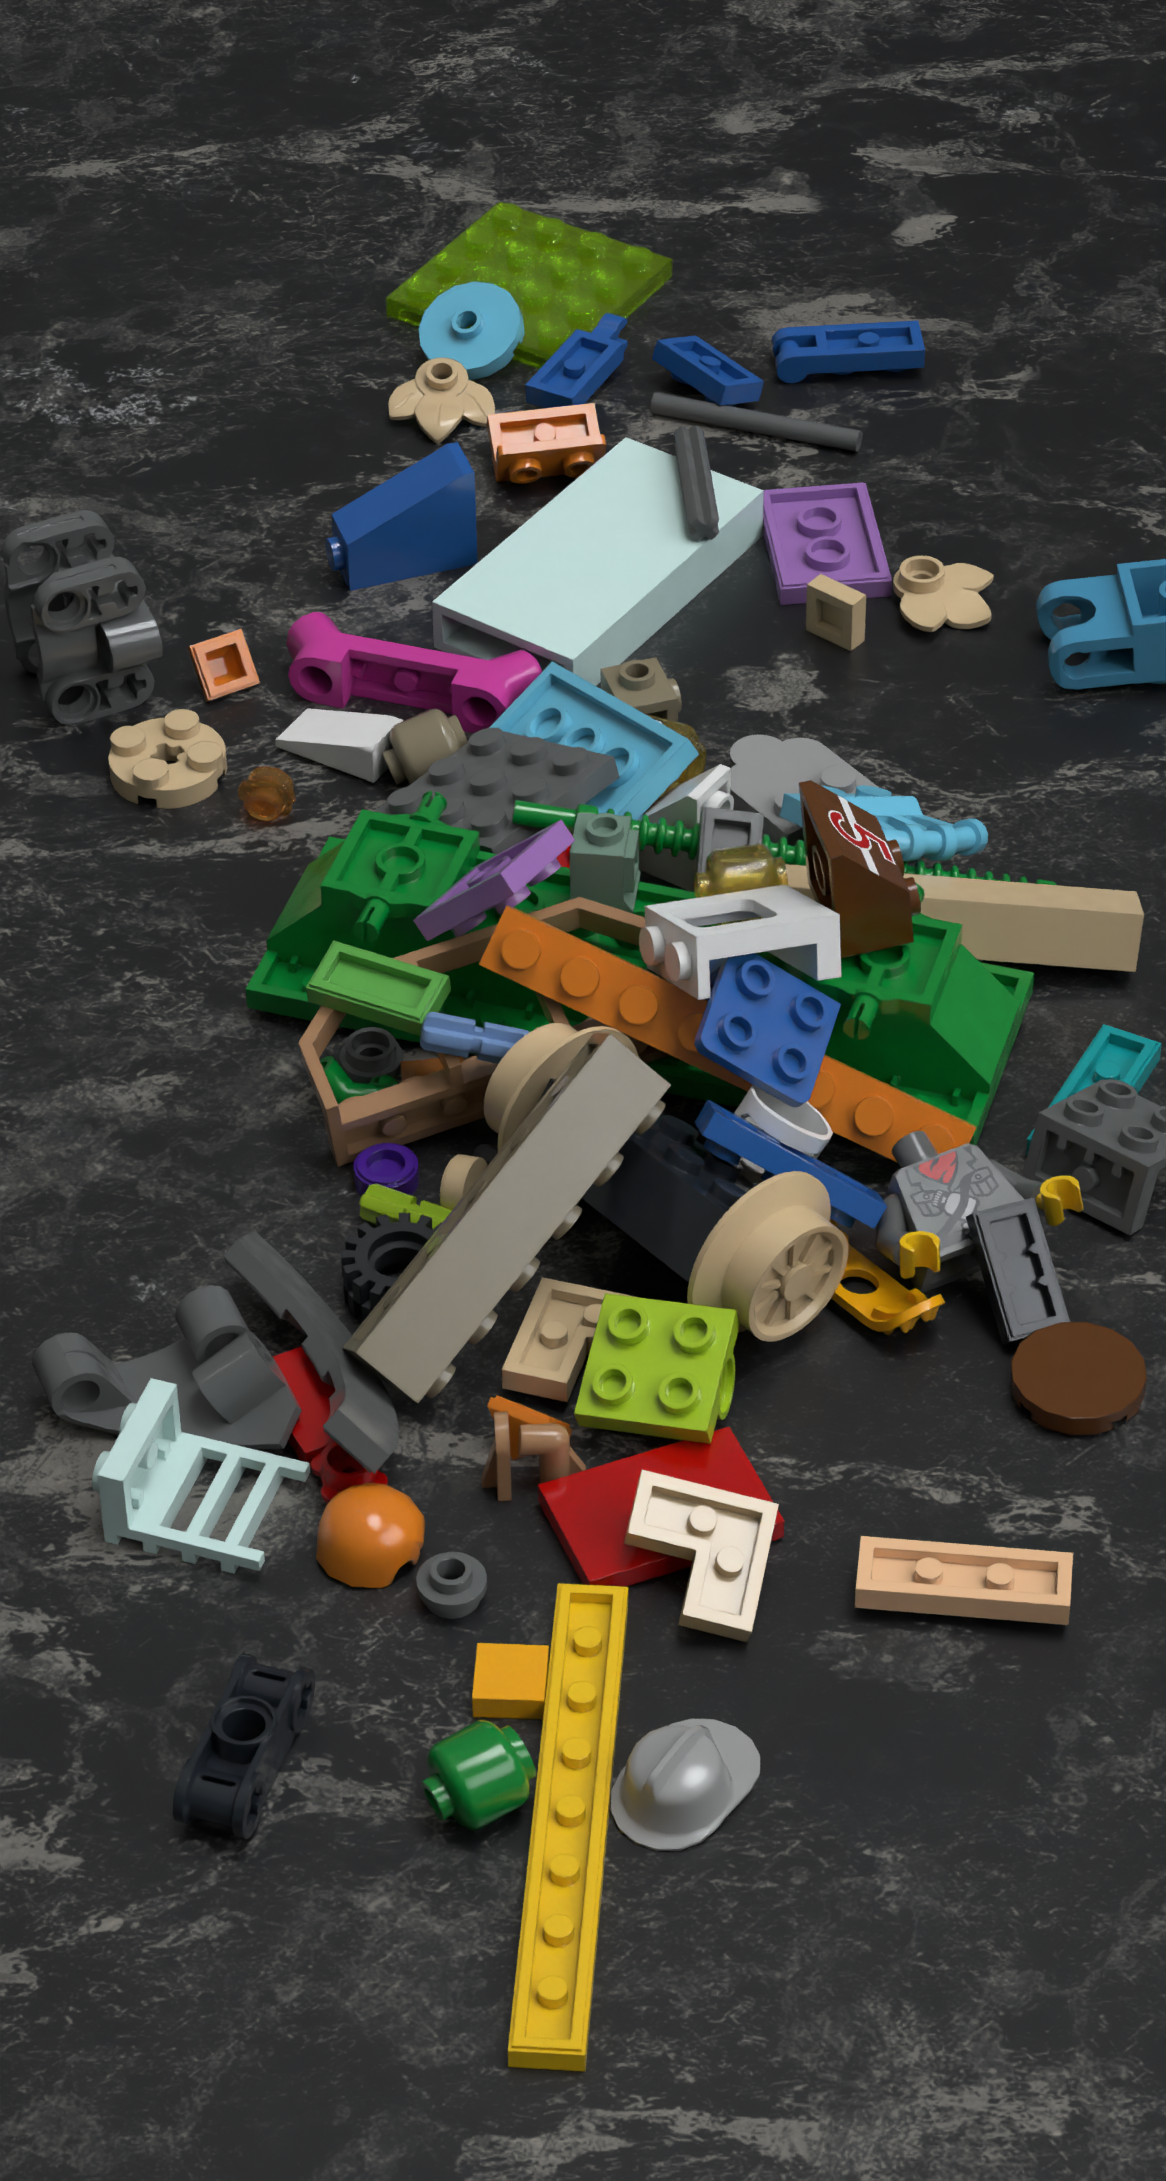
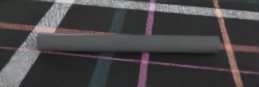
M657 392L654 393L651 401L652 414L858 452L861 446V430L727 405L720 406L716 403Z

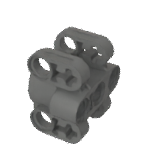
M89 510L76 511L17 528L6 537L1 549L6 575L4 587L5 607L13 638L12 648L15 658L19 660L22 667L28 672L37 674L42 701H45L56 720L67 725L80 724L141 705L151 695L155 682L146 663L159 660L163 655L159 629L152 613L143 600L146 592L144 580L128 559L119 556L114 557L112 552L115 540L112 532L96 512ZM92 533L89 536H87V544L80 546L81 544H83L84 535ZM61 540L60 543H57V544H58V547H59L60 550H61V552L59 553L58 548H57L56 545H55V542ZM32 545L44 546L43 553L37 561L28 565L17 564L18 557L24 549ZM36 642L39 657L28 656V651ZM128 675L126 679L127 683L122 685L124 682V676ZM97 682H99V683H98V686H99V688L101 689V692H100V693H99V691H98V688H97L96 685H95ZM72 686L84 687V692L77 701L67 705L58 704L59 697L66 689Z

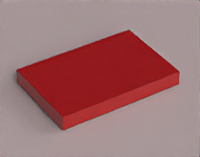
M730 1427L714 1431L711 1444L683 1440L538 1484V1502L583 1585L626 1587L691 1567V1560L624 1544L637 1482L642 1470L773 1502ZM777 1511L771 1541L784 1538V1519L779 1511Z

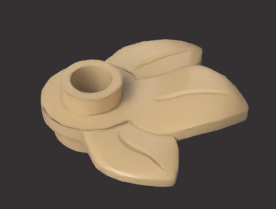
M434 358L423 363L418 368L415 379L398 386L391 394L388 403L389 418L391 420L416 418L421 430L436 444L441 443L448 437L462 419L477 426L487 427V415L495 414L494 400L488 389L469 380L465 367L458 361L450 358Z
M913 556L904 560L900 565V569L894 575L893 589L896 595L901 598L900 612L904 619L917 629L934 632L944 622L952 628L972 629L983 626L991 621V610L978 592L991 584L994 575L982 568L966 563L944 566L938 559L930 556Z

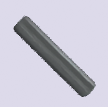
M696 425L689 429L681 426L674 433L676 441L674 447L689 534L696 540H700L703 537L712 540L719 533V515L704 431Z

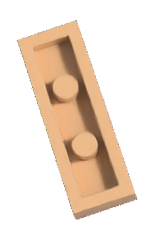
M861 1536L855 1608L1069 1625L1073 1553Z

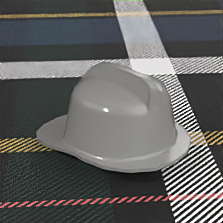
M692 1718L650 1731L635 1744L626 1766L620 1772L611 1790V1813L619 1830L631 1841L655 1851H680L699 1844L711 1835L734 1808L750 1793L760 1776V1754L752 1739L737 1727L715 1719Z

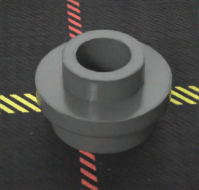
M377 1027L362 1028L350 1034L340 1052V1066L353 1081L369 1084L373 1077H381L383 1074L395 1077L401 1070L400 1061H403L402 1049L394 1036L387 1030Z
M459 1552L441 1553L426 1560L419 1568L416 1576L417 1593L433 1614L448 1619L461 1618L472 1613L484 1597L487 1590V1574L483 1565L470 1555Z

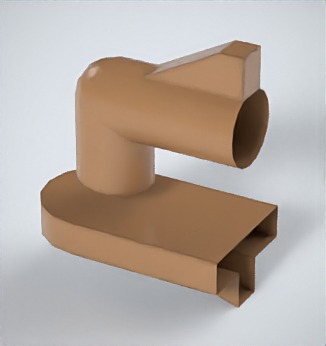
M508 1411L494 1412V1441L481 1476V1488L497 1487L498 1501L512 1500ZM555 1423L519 1426L518 1455H539L541 1484L586 1470L585 1464L570 1447V1437L563 1426Z

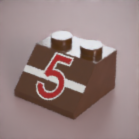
M812 780L800 782L799 793L808 884L816 902L840 914L841 958L913 943L912 916L921 914V903L914 878H903L904 863L897 840L887 841L876 816Z

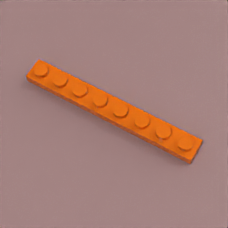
M509 905L505 907L479 965L747 1092L753 1084L703 1056L695 1047V1037L708 999L698 1000L662 977ZM825 1054L811 1097L808 1100L829 1123L832 1132L895 1162L897 1161L892 1154L893 1146L901 1138L912 1132L924 1131L938 1154L970 1143L976 1130L975 1125Z

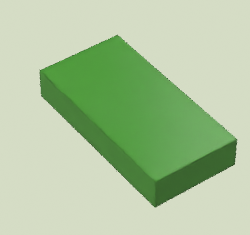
M334 940L306 986L308 1002L420 1036L426 1014L429 1012L438 1013L451 991L448 975Z

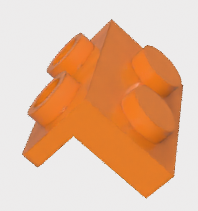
M595 403L487 415L486 426L496 482L512 481L525 484L534 482L540 477L557 475L578 478L606 454L605 435L600 434Z

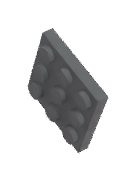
M486 728L471 735L468 743L449 757L431 764L428 772L412 784L390 794L387 802L374 812L390 815L415 813L425 792L432 791L433 798L435 793L439 792L447 801V808L442 813L439 821L452 827L478 831L480 851L499 854L543 830L511 824L515 800L576 810L578 804H585L620 778L613 756L587 751L582 747H570L544 741L539 737L513 734L502 731L499 728Z

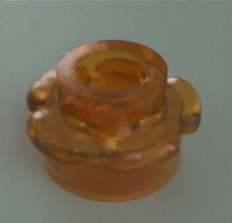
M262 766L255 768L249 773L247 780L242 781L238 787V798L244 801V808L254 818L263 821H272L279 816H288L292 812V804L296 800L292 779L284 771L275 767Z

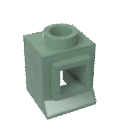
M577 813L573 833L575 841L571 844L570 900L582 897L633 913L640 880V871L638 870L639 830H631V816H618L611 813Z

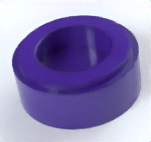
M380 1143L364 1149L354 1161V1180L357 1192L362 1196L369 1185L380 1184L412 1195L419 1185V1167L416 1155L407 1147L394 1143Z

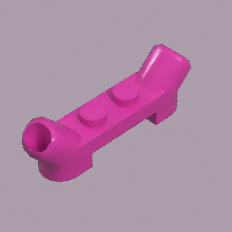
M312 612L300 617L292 624L287 635L286 645L289 655L294 660L289 668L288 677L291 686L304 699L317 704L344 709L351 695L428 710L436 708L444 713L452 714V716L456 714L463 731L469 733H476L482 729L489 728L542 673L536 658L523 649L490 660L345 634L338 629L331 618L322 612Z

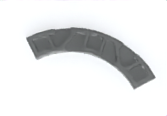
M255 1230L237 1239L223 1255L224 1261L264 1300L279 1319L288 1321L308 1336L302 1343L303 1350L314 1365L321 1380L335 1388V1392L329 1398L330 1415L328 1421L323 1425V1428H325L323 1431L369 1473L373 1472L375 1474L397 1448L399 1440V1424L396 1412L382 1380L343 1348L351 1338V1333L306 1280Z

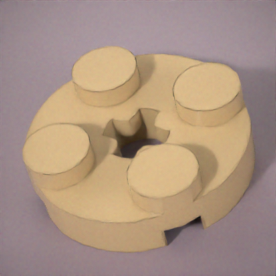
M174 710L168 713L165 718L147 720L134 726H123L111 734V750L108 759L112 785L123 798L138 804V796L156 799V808L173 809L189 806L211 796L218 789L217 779L222 774L226 775L227 759L223 739L213 728L199 723L198 714L191 710ZM166 761H176V763L167 764Z

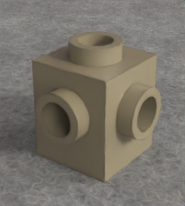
M656 657L645 660H631L624 664L600 669L602 690L653 719L660 717L656 720L663 721V725L678 733V713L682 709L680 690L674 678L667 679Z

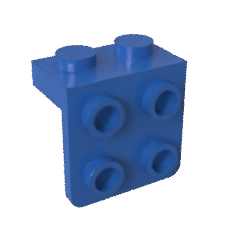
M756 953L709 960L710 998H708V1003L695 1037L697 1051L785 1104L794 1108L800 1107L811 1097L841 1004Z

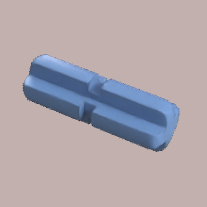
M429 1012L422 1023L420 1046L424 1050L468 1058L469 1052L477 1053V1060L499 1064L510 1048L528 1034L529 1031L484 1022L482 1028L475 1026V1020Z

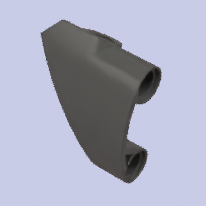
M209 1285L197 1288L180 1301L176 1309L175 1319L184 1338L161 1350L137 1359L114 1364L87 1338L78 1333L66 1332L45 1340L36 1349L32 1358L33 1369L57 1416L80 1426L119 1435L121 1419L126 1407L130 1403L137 1404L151 1378L177 1384L181 1432L254 1450L284 1449L302 1411L275 1359L263 1343L249 1331L230 1293L221 1286Z

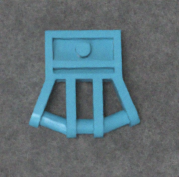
M865 785L857 786L855 794H846L840 789L822 786L876 816L887 841L897 840L903 861H916L921 856L934 861H947L952 859L955 853L964 856L979 853L986 847L988 842V832L981 821L968 818L951 824L922 814L917 799L913 796H891L892 793L888 790ZM784 793L780 817L803 827L800 793Z

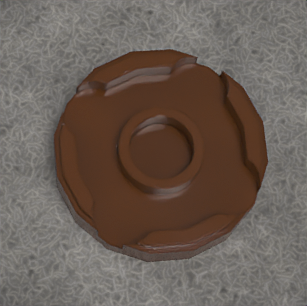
M1060 1322L1036 1330L1019 1344L1011 1361L1010 1381L1013 1399L1019 1408L1020 1403H1022L1026 1409L1032 1412L1031 1419L1039 1425L1069 1435H1095L1112 1430L1113 1422L1121 1420L1126 1415L1127 1422L1138 1412L1145 1396L1147 1376L1145 1361L1140 1352L1130 1340L1113 1329L1088 1322Z

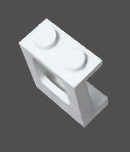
M787 885L645 906V927L641 929L639 934V947L647 968L698 1000L710 998L709 960L768 951L817 981L841 977L840 914ZM763 917V919L750 920L738 923H731L712 927H698L736 920Z

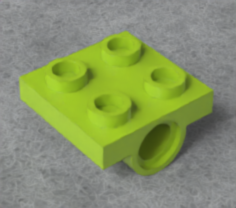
M605 1293L574 1412L578 1425L711 1444L717 1419L724 1420L727 1416L734 1392L735 1358L733 1350L740 1325L737 1311Z

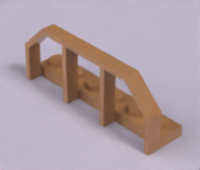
M577 897L528 914L564 932L583 928L639 946L640 931L645 927V917L582 897ZM497 924L393 959L438 973H445L481 961ZM534 991L549 1024L563 1023L570 1026L559 1002ZM321 1006L298 1042L303 1065L322 1108L329 1146L338 1167L354 1162L360 1152L372 1145L380 1143L404 1145L485 1118V1093L490 1078L498 1065L497 1063L477 1060V1056L470 1057L460 1063L458 1056L437 1052L444 1069L424 1076L410 1077L400 1084L364 1096L350 1097L338 1104L319 1058L347 1013ZM590 1017L582 1023L571 1027L578 1032L591 1027L610 1026ZM625 1034L635 1045L638 1057L644 1063L669 1056V1054Z

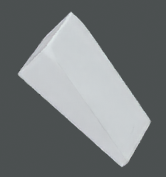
M307 708L275 739L276 747L374 783L389 768L383 752L393 748L389 738L390 730L394 725L403 720L388 715Z

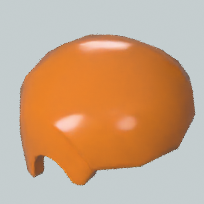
M365 1483L349 1487L338 1493L324 1509L317 1530L316 1560L330 1577L352 1587H387L393 1582L401 1566L408 1561L412 1565L418 1562L420 1549H422L424 1543V1515L408 1495L389 1485Z

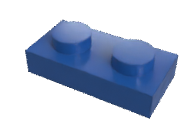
M696 335L657 340L652 360L669 370L674 380L691 385L704 394V399L707 402L716 403L720 406L735 407L738 403L759 401L764 381Z

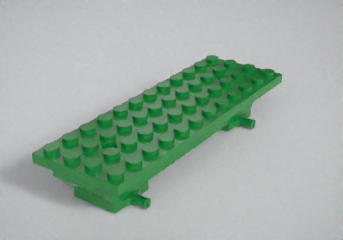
M432 791L425 792L415 813L390 815L362 809L347 838L340 839L329 836L318 858L308 864L268 936L266 940L267 951L245 989L247 1008L312 1021L321 1005L308 1002L306 986L333 940L389 958H395L456 938L449 929L427 941L413 920L475 866L497 854L480 851L478 831L452 827L439 821L442 813L447 808V801L439 792L435 793L434 798ZM560 867L552 875L532 887L526 884L531 894L513 908L529 914L570 900V868ZM639 882L633 914L645 917V906L712 895ZM916 883L921 903L925 893L923 888ZM495 907L485 910L487 918L465 934L498 924L502 914H499ZM922 913L912 916L913 943L841 958V977L817 981L768 951L756 953L841 1004L825 1055L975 1125L976 1130L969 1144L977 1145L1033 992V972L979 962L961 944L963 924L932 919ZM756 918L744 919L740 922L756 920ZM724 922L698 927H712L718 925L731 924L733 922ZM583 928L566 932L659 976L647 968V964L641 956L639 946ZM480 961L442 973L449 976L451 991L440 1008L439 1013L475 1020V1026L482 1028L484 1022L531 1032L538 1027L549 1024L534 990L479 965ZM561 1004L570 1026L580 1024L590 1018ZM346 1014L339 1027L354 1030L366 1027L382 1028L390 1032L394 1038L420 1043V1036L350 1014ZM671 1055L646 1063L671 1085L665 1093L697 1100H710L714 1103L738 1107L748 1093Z

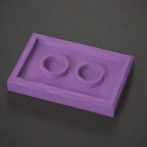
M866 483L764 490L763 535L780 605L806 603L807 584L820 574L866 594V598L892 596V578Z

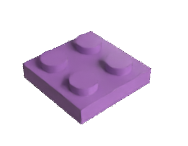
M559 820L475 866L413 921L427 941L449 929L455 937L465 934L487 918L485 910L495 907L497 912L502 914L507 905L514 907L531 894L526 884L532 887L556 872L561 867L556 857L569 847L575 839L563 821Z

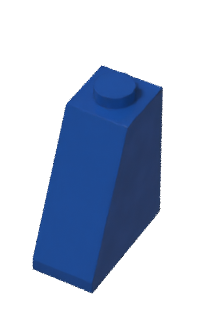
M458 442L444 445L331 514L333 537L325 539L327 560L332 571H340L350 591L476 565L478 563L475 472Z

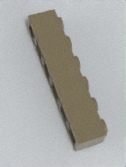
M594 1033L343 1348L403 1398L419 1403L424 1395L430 1399L435 1397L452 1378L456 1367L451 1364V1361L466 1342L471 1345L477 1344L492 1328L498 1317L493 1308L509 1289L513 1292L519 1291L534 1275L540 1265V1261L535 1256L551 1236L556 1240L561 1238L577 1221L582 1212V1208L577 1203L592 1184L597 1187L602 1186L619 1168L624 1156L618 1151L635 1131L639 1135L643 1134L658 1119L665 1108V1103L660 1098L671 1085L610 1033Z

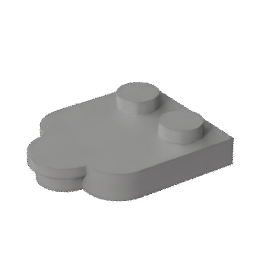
M750 735L737 740L730 749V763L732 766L730 795L734 799L733 810L764 814L762 834L769 835L770 840L774 843H778L781 837H785L787 845L795 846L798 840L804 841L803 827L780 817L784 793H799L800 782L812 780L821 786L840 789L846 794H855L856 787L860 785L878 787L825 745L813 739L791 738L781 741L768 735Z

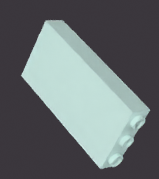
M625 437L432 601L434 648L447 653L485 660L523 649L536 658L542 672L553 661L597 686L601 682V668L620 665L763 536L764 490L711 470L719 515V533L712 540L707 537L696 540L690 536L676 456Z

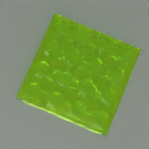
M499 201L386 297L387 316L420 326L425 310L437 296L450 288L474 281L493 283L511 294L523 315L525 334L522 343L520 344L519 341L517 347L513 350L515 356L512 359L541 368L576 329L591 333L606 313L627 318L672 277V259L653 253L647 248L632 246L608 238L602 233L590 232L566 224L560 219L548 218L521 209L515 204Z

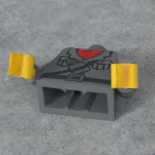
M915 1131L901 1138L892 1148V1154L901 1169L892 1175L886 1196L883 1199L887 1208L877 1223L875 1247L881 1255L900 1266L902 1278H911L914 1288L925 1293L981 1271L966 1216L973 1212L1034 1198L1039 1216H1045L1046 1223L1049 1226L1055 1227L1063 1223L1065 1219L1064 1209L1075 1210L1077 1213L1084 1210L1079 1182L1074 1177L1062 1175L1047 1179L1045 1182L1027 1179L999 1162L988 1159L978 1146L969 1143L938 1154L924 1131Z

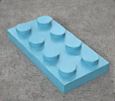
M553 661L489 727L499 728L502 731L526 737H539L544 741L570 747H582L587 751L613 756L620 778L585 804L598 807L599 813H606L608 809H613L615 815L624 816V813L628 811L632 814L633 820H639L642 814L680 777L682 772L699 755L688 738Z

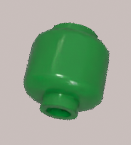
M478 1720L431 1747L427 1755L430 1777L421 1781V1787L430 1807L441 1821L452 1816L464 1828L476 1831L521 1807L527 1801L530 1794L529 1780L536 1776V1770L527 1748L511 1726L506 1725L500 1729L490 1721Z

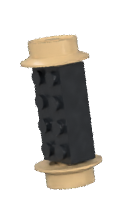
M551 1023L538 1027L522 1037L510 1048L497 1065L485 1093L484 1115L487 1124L498 1134V1152L594 1033H610L638 1057L633 1042L615 1028L598 1026L577 1032L571 1026L563 1023ZM661 1114L654 1124L641 1135L634 1131L618 1151L624 1158L616 1172L602 1186L597 1187L592 1184L582 1196V1199L688 1281V1304L736 1310L740 1321L738 1333L748 1330L760 1340L773 1342L785 1339L809 1324L833 1296L842 1279L848 1259L847 1239L842 1231L830 1223L831 1203L825 1186L814 1176L801 1171L785 1172L761 1183L753 1184L741 1175L743 1166L740 1162L738 1166H735L709 1152L696 1141L699 1135L698 1131L688 1123L673 1116H663Z

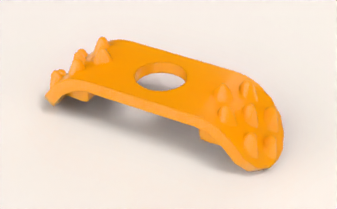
M830 1218V1223L839 1229L836 1221ZM843 1232V1234L845 1235V1237H846V1239H847V1243H848V1242H849V1236H848L845 1232ZM848 1243V1259L841 1280L847 1277H861L872 1282L877 1290L869 1294H857L848 1291L839 1283L831 1297L832 1300L870 1329L884 1332L885 1335H890L897 1327H900L903 1333H907L909 1329L914 1327L920 1317L924 1322L935 1319L939 1307L945 1304L941 1294L927 1299L916 1288L909 1291Z

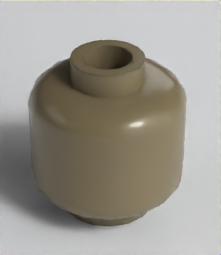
M435 708L394 725L389 734L393 748L383 752V756L396 785L408 781L410 785L427 773L431 764L449 757L468 743V740L456 714L447 718L445 713Z

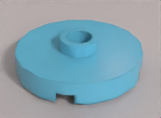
M476 281L456 285L437 296L425 310L419 326L420 346L428 360L450 358L458 361L467 370L469 380L488 377L505 367L515 356L513 350L517 347L519 341L520 344L522 343L525 334L523 315L511 294L493 283Z

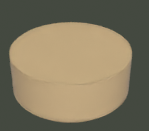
M458 1154L449 1161L440 1187V1204L442 1207L454 1209L488 1166L483 1158Z

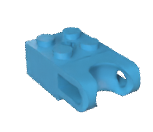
M1166 559L1117 564L1116 575L1060 580L1050 583L1043 588L1037 599L1035 609L1042 631L1051 639L1047 661L1051 676L1059 686L1066 689H1086L1133 683L1166 684ZM1069 603L1078 607L1081 614L1057 617L1053 614V610L1061 604ZM1090 652L1089 658L1080 665L1069 666L1064 663L1065 659L1073 653Z

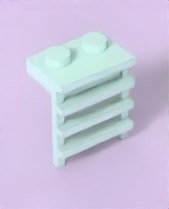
M151 1378L137 1404L130 1403L126 1407L121 1419L119 1436L110 1452L103 1451L100 1454L93 1471L92 1487L95 1492H99L105 1542L118 1545L121 1538L126 1537L142 1541L143 1551L157 1554L162 1546L181 1551L182 1561L196 1564L199 1556L220 1561L221 1571L235 1574L238 1566L260 1571L265 1562L264 1551L248 1547L284 1477L306 1482L310 1474V1463L181 1432L177 1384ZM207 1459L223 1462L187 1531L171 1529ZM250 1468L262 1471L225 1542L209 1538L245 1469Z

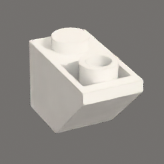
M719 764L669 790L645 813L649 816V822L658 823L659 818L664 817L669 826H675L676 821L681 820L684 823V828L692 829L694 823H699L703 807L733 810L734 799L730 795L731 768ZM645 846L644 850L639 852V870L694 892L696 858L695 860H690L688 853L680 851L678 857H672L670 849H662V852L657 855L654 853L652 846Z

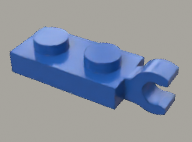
M606 313L591 333L576 329L525 385L526 402L543 408L585 404L624 360V352L628 346V341L620 339L618 336L622 328L626 326L627 318Z

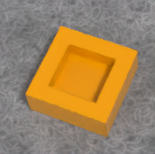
M477 1643L472 1693L473 1717L543 1720L549 1669V1645Z

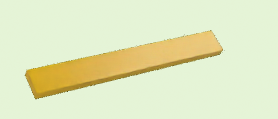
M560 1583L557 1585L509 2033L508 2067L567 2071L586 2070L628 1614V1587Z

